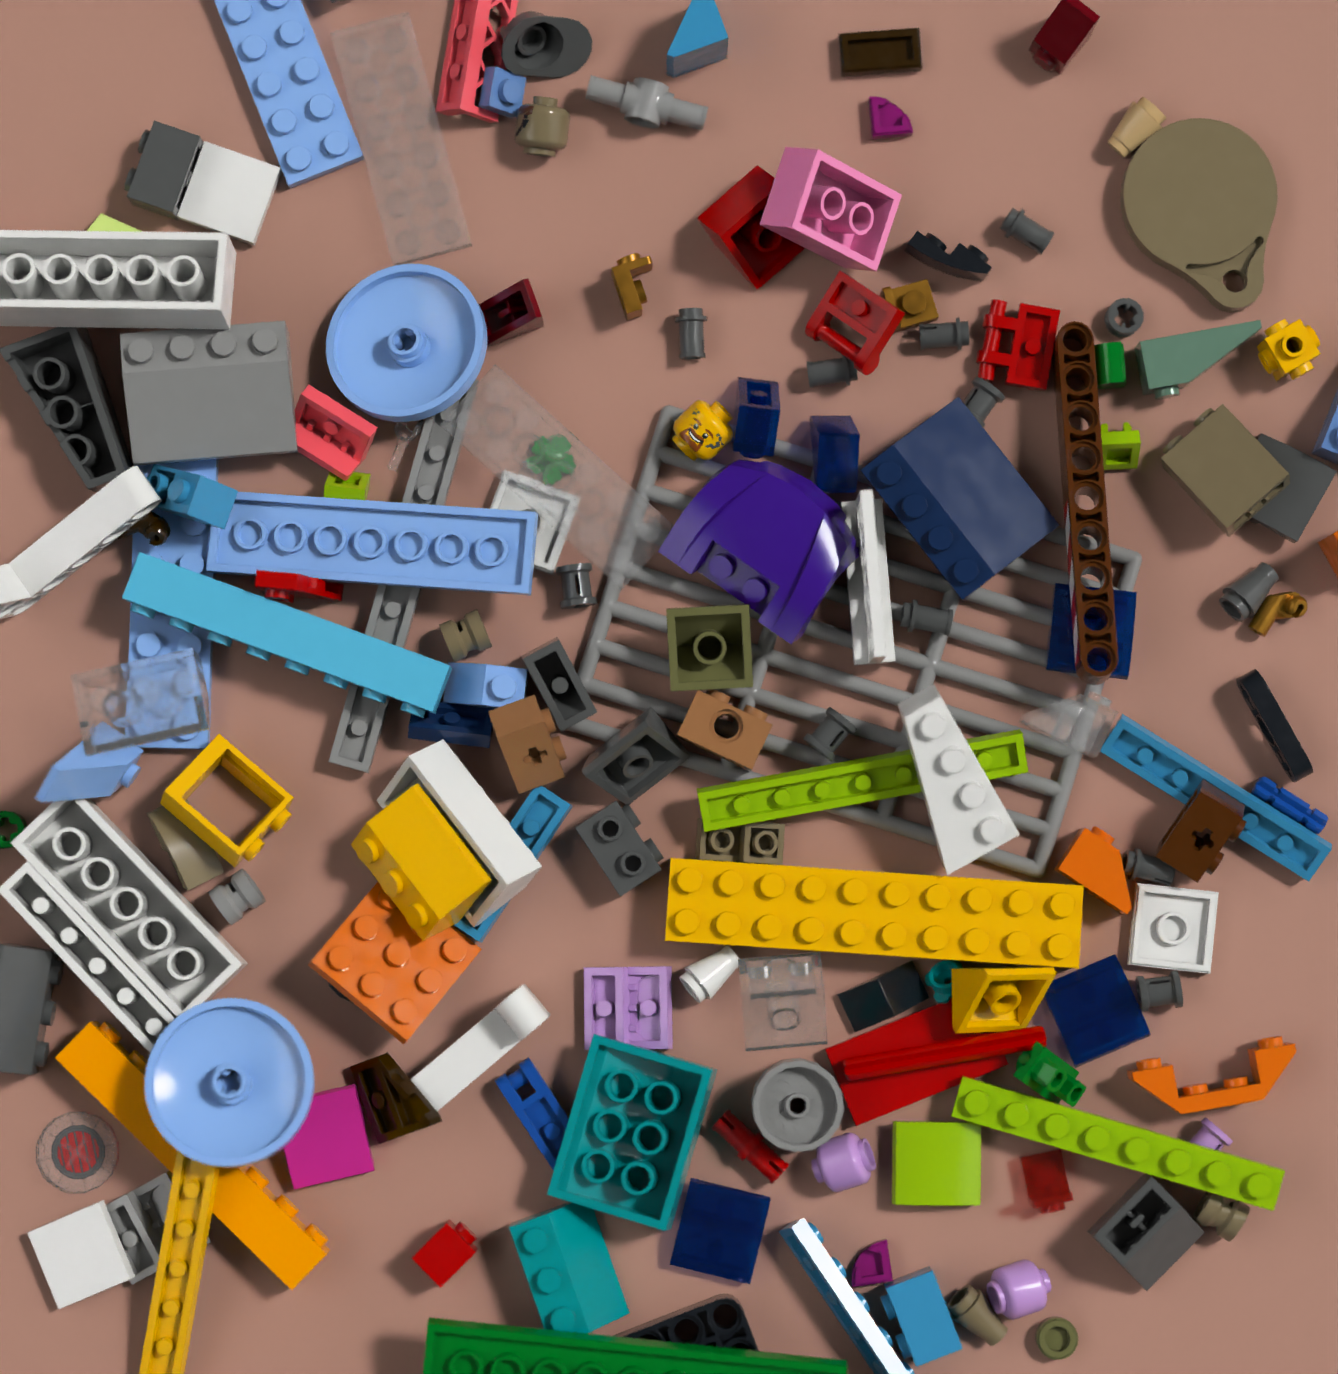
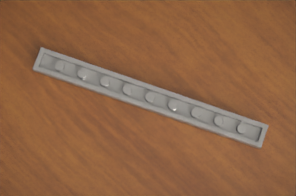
M475 380L469 390L453 405L425 419L402 503L445 506L479 387V380ZM378 585L365 634L405 648L421 588ZM350 683L328 762L369 773L390 698L387 697L385 704L362 696L364 688Z

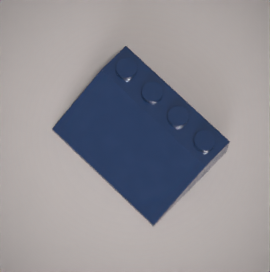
M959 397L861 469L865 478L962 601L1060 526Z

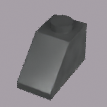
M558 637L522 655L527 669L561 731L597 713Z

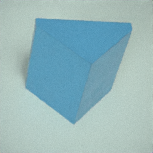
M715 0L691 1L667 52V75L674 78L727 58L729 37Z

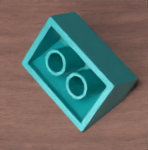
M568 1202L510 1224L509 1229L544 1329L590 1333L630 1313L594 1209Z

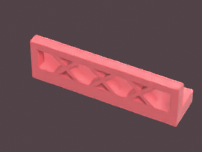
M454 0L436 112L447 116L467 114L489 123L498 122L499 114L475 106L474 102L476 90L483 84L486 67L482 60L484 48L488 45L490 46L495 56L493 66L507 70L501 58L503 38L500 30L502 26H507L516 16L518 0ZM496 6L501 16L500 28L496 31L493 30L488 20L490 9Z

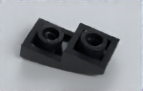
M917 231L905 249V252L929 267L959 278L984 281L992 269L987 264L989 258L977 247L969 245L966 248L959 243L951 255L945 252L946 245L931 233H927L924 236Z

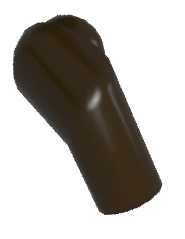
M151 511L117 539H122L139 532L145 538L150 539L149 544L159 546L165 543L169 537L170 526L166 519Z

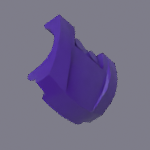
M739 459L720 469L705 483L684 509L658 552L689 574L698 571L742 603L749 604L752 610L761 615L758 620L759 623L792 644L803 636L818 605L838 577L859 557L860 549L856 546V538L845 521L846 514L835 501L811 480L773 462H755Z

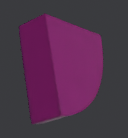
M869 96L868 104L872 139L912 136L911 122L899 107L885 98Z
M881 1239L870 1244L859 1254L852 1268V1287L893 1281L887 1239Z

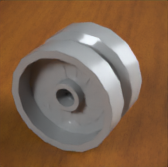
M802 1058L780 1060L766 1068L756 1081L751 1097L753 1118L762 1135L776 1147L792 1152L814 1150L828 1142L839 1128L844 1112L842 1091L834 1077L818 1063ZM796 1097L804 1099L805 1109L801 1113H797L796 1110L793 1112L790 1109V1102Z

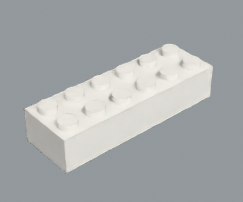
M0 230V326L230 330L236 251L228 233Z
M90 798L52 802L11 842L18 852L176 1017L196 1005L210 1001L248 965L241 955Z

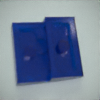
M1055 583L1052 595L1051 625L1048 632L1046 670L1077 674L1075 669L1069 584ZM1084 586L1085 588H1087V589H1089V590H1098V589H1100V588H1095V587H1087V586ZM1113 590L1118 664L1109 678L1127 680L1132 653L1137 592ZM1093 614L1084 616V623L1089 629L1094 631L1103 629L1104 625L1100 617ZM1095 654L1087 656V663L1091 669L1095 671L1106 670V662L1101 656Z
M1116 954L1053 980L1044 995V1000L1058 1027V1033L1075 1068L1151 1036L1142 1011Z
M690 1178L670 1265L750 1284L771 1197Z

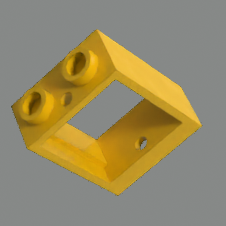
M218 734L167 787L160 804L235 868L243 858L250 862L265 845L261 839L270 829L277 833L292 816L288 810L294 797L223 736ZM219 765L224 767L271 808L238 846L186 802L187 798Z

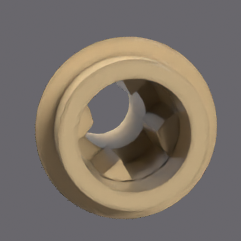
M1142 97L1137 103L1133 101L1107 143L1119 155L1125 158L1129 153L1142 145L1152 134L1162 128L1161 124L1165 121L1166 116L1145 97Z

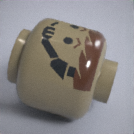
M534 96L533 104H524L519 107L515 141L518 145L524 147L523 153L555 157L556 151L566 147L570 114L567 110L557 107L558 99Z

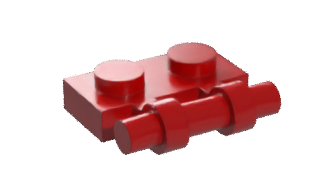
M992 299L989 314L984 315L982 325L986 331L983 348L978 350L976 363L979 364L977 377L987 382H993L995 367L1006 368L1005 385L1045 392L1060 310L1020 303L1017 318L1005 316L1007 302ZM1002 332L1014 333L1010 354L998 352Z

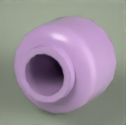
M845 1133L830 1138L828 1142L817 1147V1158L811 1160L812 1170L817 1182H825L833 1192H842L866 1184L870 1179L871 1171L876 1168L875 1157L866 1138L860 1139L854 1133Z
M1023 1259L994 1270L991 1281L986 1286L987 1295L996 1313H1002L1008 1319L1015 1320L1045 1308L1047 1293L1051 1292V1282L1043 1268L1038 1269L1033 1262Z

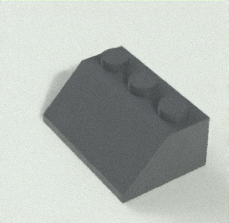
M13 943L0 944V1072L32 1075L39 1072V1066L45 1067L47 1063L49 1043L44 1042L46 1026L53 1025L56 1014V1002L51 1001L53 986L60 984L64 962L58 960L59 956L54 950Z

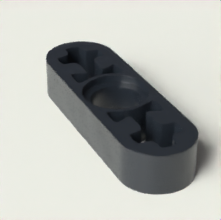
M1254 669L1237 678L1236 682L1244 700L1287 776L1295 783L1312 774L1313 768L1305 751L1261 674Z

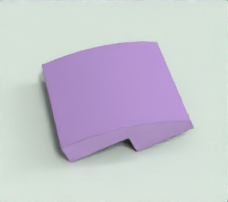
M672 966L584 967V1050H589L593 1034L646 1049H673Z

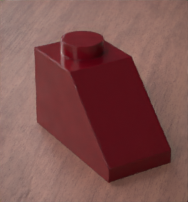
M1061 0L1032 41L1029 51L1034 54L1032 56L1033 60L1048 72L1055 70L1061 75L1091 37L1100 16L1080 0Z

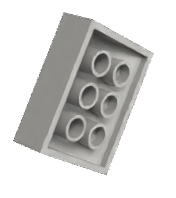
M285 321L230 325V330L172 329L120 334L122 376L134 466L298 452L290 335Z

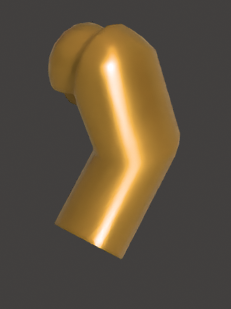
M1291 591L1270 594L1264 599L1247 627L1254 633L1265 637L1275 620L1293 617L1300 618L1303 616L1308 608L1307 601L1298 593Z

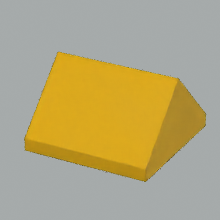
M1053 967L951 969L952 1027L955 1033L1004 1032L1026 1028L1057 974Z

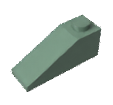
M1256 320L1140 341L1134 350L1143 395L1155 394L1156 400L1180 395L1179 389L1187 386L1254 336L1262 328L1261 321Z

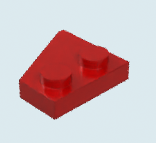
M256 570L255 587L265 594V598L278 603L294 604V597L342 601L343 584L326 583V580L295 573Z

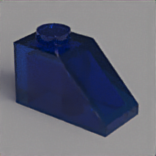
M738 377L732 438L734 452H739L742 456L752 459H759L764 455L774 456L780 416L778 382Z

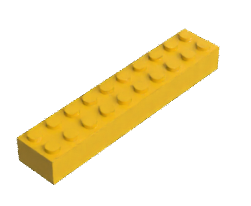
M670 858L665 941L1079 968L1084 886Z

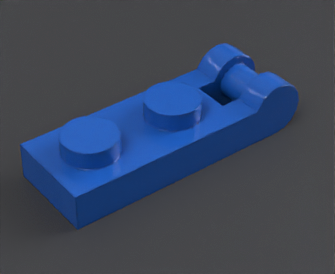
M528 1057L519 1063V1069L509 1076L504 1073L495 1079V1082L554 1171L569 1117L532 1060ZM530 1082L536 1092L522 1100L517 1089Z

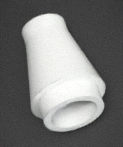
M726 945L720 951L685 967L686 972L679 979L688 993L698 1003H701L706 998L711 1000L731 974L742 965V962L737 954Z

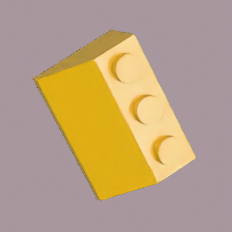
M419 784L410 787L366 822L351 843L358 858L365 863L380 883L383 891L392 899L405 916L407 923L414 928L423 941L457 924L492 880Z

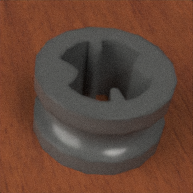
M1130 298L1116 300L1105 314L1107 330L1112 335L1123 338L1133 335L1141 327L1144 320L1142 307ZM1123 308L1124 313L1127 310L1133 313L1134 317L1130 320L1131 327H1125V323L1121 326L1116 323L1115 318L1119 315L1117 309Z

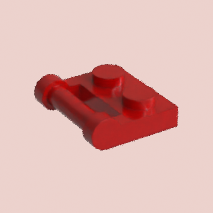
M839 270L807 322L805 334L814 341H823L854 362V368L859 372L869 375L877 368L880 361L879 355L904 317L905 312L850 275ZM833 316L868 338L862 348L830 327V321Z

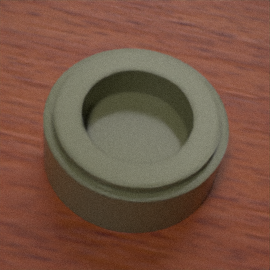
M1053 1316L1039 1324L1035 1340L1039 1350L1046 1357L1061 1360L1069 1357L1075 1351L1078 1344V1334L1075 1327L1067 1319Z

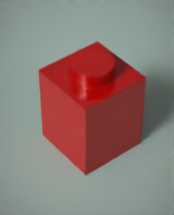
M449 1219L411 1259L441 1288L477 1252L478 1248L473 1244L477 1237L463 1222L459 1221L455 1225Z

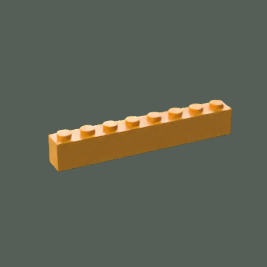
M98 1021L89 1022L55 1059L173 1173L177 1149L158 1131L146 1102L145 1072L148 1061L136 1050L129 1053L119 1043L123 1038L121 1034L108 1022L104 1021L102 1024ZM252 1165L249 1169L245 1166L236 1168L220 1167L212 1213L282 1282L293 1290L331 1251L325 1245L329 1239L314 1224L311 1223L307 1227L295 1216L299 1212L298 1208L283 1194L277 1198L266 1187L270 1183L267 1177L255 1166Z

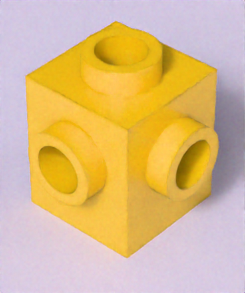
M1283 319L1264 331L1267 338L1256 346L1259 351L1258 357L1267 373H1272L1276 381L1287 375H1290L1292 380H1295L1314 368L1311 362L1321 354L1317 348L1320 346V341L1310 325L1304 326L1301 319L1291 324H1288L1287 320ZM1287 340H1290L1297 353H1292L1287 349Z

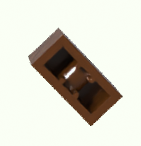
M1202 779L1159 842L1156 857L1197 883L1205 872L1212 875L1224 856L1220 850L1226 841L1235 842L1246 825V821L1242 819L1245 805ZM1205 828L1211 830V834L1206 833L1202 838L1197 836V832L1201 833Z

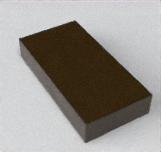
M919 28L840 33L838 36L841 77L922 71Z

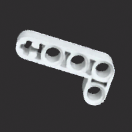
M524 983L415 1075L411 1081L435 1110L438 1111L550 1017L551 1014Z

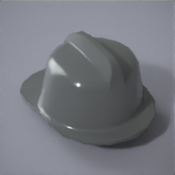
M528 11L515 16L507 26H502L500 30L503 38L501 58L505 67L513 74L553 78L565 77L578 71L587 62L592 52V38L588 29L579 21L570 18L546 16L539 12Z

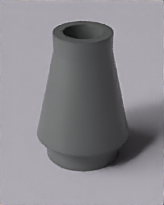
M1261 562L1254 570L1223 589L1224 595L1219 599L1220 605L1228 615L1239 622H1243L1247 617L1253 618L1272 586L1279 580L1278 574L1271 566Z

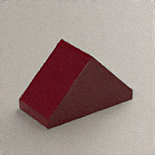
M528 278L520 280L479 304L486 321L487 346L544 327L543 318Z

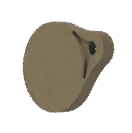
M1205 118L1186 119L1171 123L1156 131L1136 151L1122 180L1120 193L1121 212L1130 237L1148 258L1185 279L1201 292L1213 306L1221 311L1231 313L1242 311L1252 305L1262 292L1265 248L1275 216L1278 196L1275 174L1266 154L1242 130L1218 120ZM1227 273L1239 275L1243 280V290L1240 292L1228 290L1222 283L1223 276Z

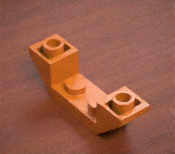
M1282 1036L1258 1039V1047L1247 1049L1253 1082H1248V1076H1238L1223 1079L1224 1087L1208 1089L1207 1083L1183 1086V1094L1179 1095L1173 1065L1168 1063L1161 1064L1160 1057L1136 1061L1137 1069L1126 1071L1129 1080L1175 1112L1187 1114L1264 1100L1297 1051L1295 1043H1283Z

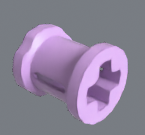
M1206 1117L1201 1121L1203 1126L1189 1141L1216 1150H1221L1224 1145L1230 1146L1233 1143L1222 1130Z

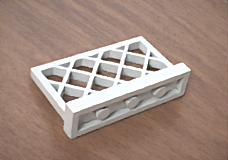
M873 489L860 490L855 501L840 503L842 511L846 514L845 521L856 538V546L860 549L859 557L846 568L854 666L893 663L896 659L882 499H873Z

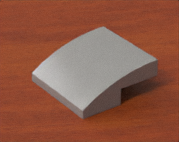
M170 1171L106 1205L135 1275L134 1278L130 1279L132 1285L157 1271L173 1173ZM209 1236L207 1239V1244L211 1242Z

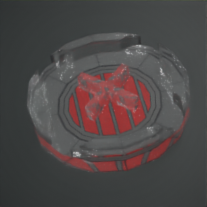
M70 1111L52 1119L43 1129L36 1144V1163L42 1177L55 1188L68 1194L87 1193L102 1186L113 1175L119 1161V1142L113 1128L102 1117L88 1111Z

